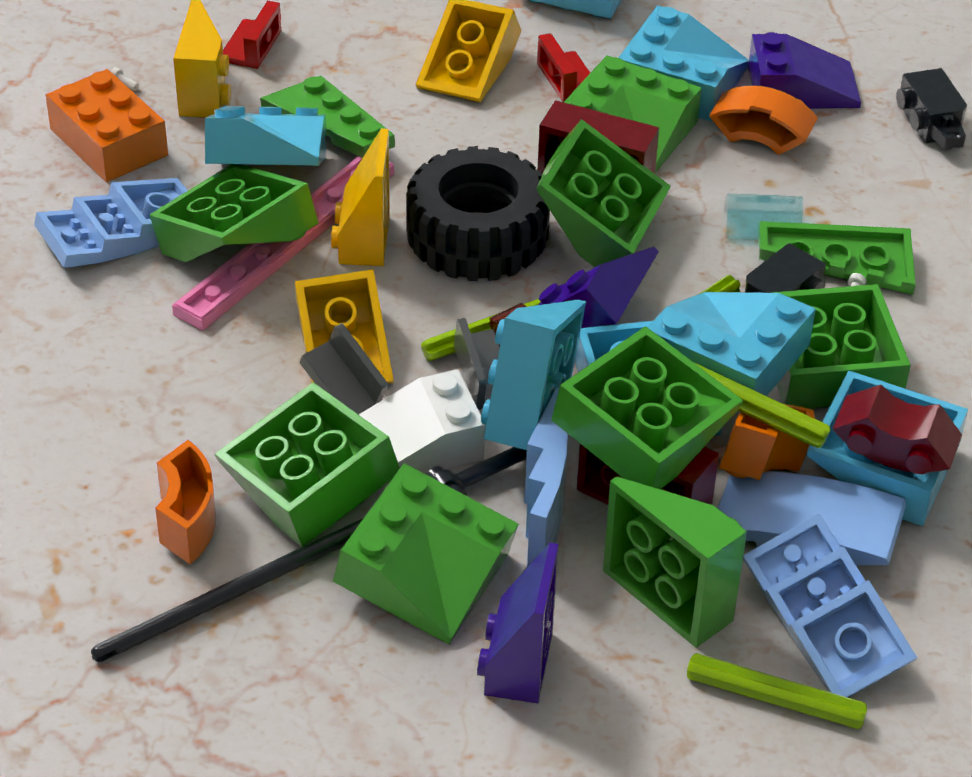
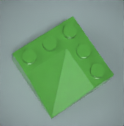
M606 55L564 103L659 127L656 173L698 122L701 87L687 83L682 79L663 75L649 68L625 62L620 58Z
M581 119L555 151L543 172L536 190L578 255L593 267H597L635 252L671 186Z
M230 164L149 214L162 254L184 262L192 261L200 255L223 245L297 240L302 238L306 231L319 223L308 183L242 164Z
M878 284L772 292L781 293L816 309L810 345L777 383L783 404L804 408L830 407L848 371L906 389L911 364Z
M645 326L560 385L551 421L624 479L661 489L683 471L742 406L743 400Z
M314 382L215 453L218 462L269 519L301 547L308 544L392 480L400 469L389 436Z
M403 463L340 550L333 582L450 645L508 556L519 524Z
M615 477L610 481L603 571L697 648L734 621L747 531L735 519L728 517L714 505Z

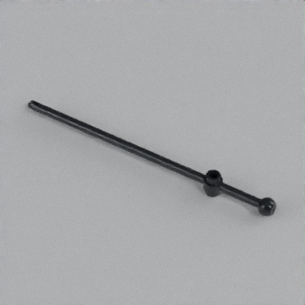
M512 447L457 474L436 466L431 468L426 475L467 496L465 488L523 460L526 461L527 450ZM364 518L96 644L91 649L92 659L96 662H103L343 547Z

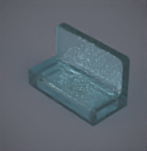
M728 193L725 197L724 212H727L726 237L728 239L758 240L760 221L802 223L803 196Z

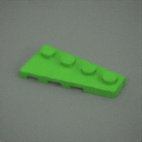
M321 75L309 77L304 82L260 98L261 107H281V114H296V108L301 107L318 108V115H326V136L331 137V143L362 158L381 128L387 129ZM389 131V149L395 147V137Z
M759 222L758 246L759 259L766 261L786 244L790 243L826 263L825 275L848 280L851 274L859 273L866 278V284L868 285L878 284L881 288L911 295L914 294L916 283L911 228Z

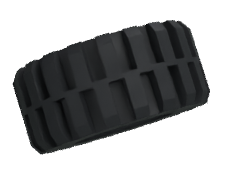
M468 146L467 150L460 151L458 148L448 150L446 155L441 156L437 154L431 157L428 164L423 163L416 170L407 185L406 231L410 247L423 263L427 261V265L436 272L442 270L448 277L455 279L461 276L467 277V281H478V278H488V281L499 280L501 275L507 274L508 277L515 275L521 270V267L526 269L536 261V257L538 258L543 253L549 237L550 210L536 190L542 173L538 169L536 170V167L527 159L520 160L517 154L510 151L503 153L499 151V148L488 147L487 150L478 149V146Z

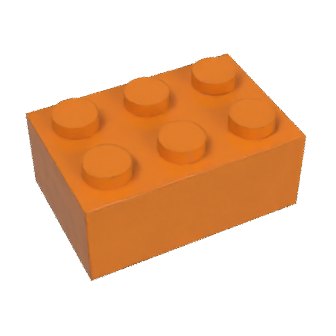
M108 69L95 72L91 76L45 94L50 129L106 183L168 156L165 120Z

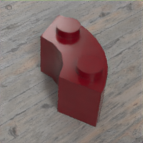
M882 385L847 395L832 428L854 453L861 454L884 466L920 475L949 470L962 438L961 432L940 404L922 406L907 403L893 396Z

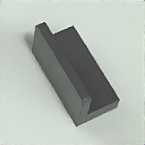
M466 318L457 319L454 348L469 392L477 409L481 410L486 400L491 399L493 385L488 384V374L493 360H498L500 347L499 344L495 343L493 329L470 333Z
M343 323L334 327L328 342L303 354L300 364L313 382L358 415L382 401L388 388L387 381Z

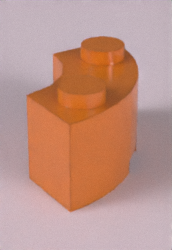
M741 86L723 92L709 115L730 142L741 139L755 140L770 147L777 155L806 142L818 119L803 101L780 90L764 86Z
M784 404L815 419L814 410ZM740 413L734 424L719 468L737 478L750 477L757 480L761 479L764 472L771 469H787L799 472L809 444L746 414Z
M186 440L157 462L162 501L155 507L160 544L191 565L210 543L216 526V509L210 465L198 447L191 441Z

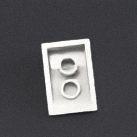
M458 369L418 378L359 414L389 436L400 468L405 463L426 474L431 468L436 466L448 469L484 460L485 424H481V415Z

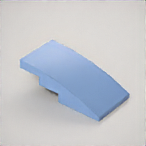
M178 178L111 182L108 195L74 197L71 210L36 212L34 226L64 268L102 263L139 254L158 247L159 243L149 214L188 190Z
M556 388L527 443L524 503L527 504V567L549 542H557L563 515L568 433L551 421L559 388Z
M766 471L762 474L760 480L750 477L737 478L730 475L718 509L728 517L735 519L747 531L746 541H755L757 547L820 513L840 547L844 546L855 565H889L906 508V501L903 497L858 484L818 476Z
M820 513L743 555L744 563L766 599L828 692L849 698L917 659V656L869 580L865 581L844 546L840 547Z

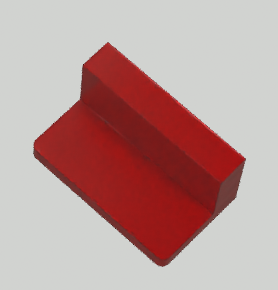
M267 0L255 20L243 19L223 49V54L229 56L230 64L256 69L260 67L282 31L280 3Z
M551 33L538 36L537 65L561 101L564 102L590 74V71L576 51L564 53Z

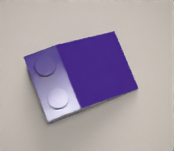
M775 32L752 34L748 63L752 86H764L785 92L803 101L809 109L861 108V99L850 61L788 34H778Z
M653 246L601 264L587 272L583 269L579 270L566 283L560 286L554 283L547 287L538 298L540 300L539 305L572 300L586 301L581 328L615 325L618 323L659 251Z
M548 543L501 596L497 614L489 613L485 640L491 641L489 649L481 648L477 667V675L485 677V696L539 704L553 636L559 546L557 543Z

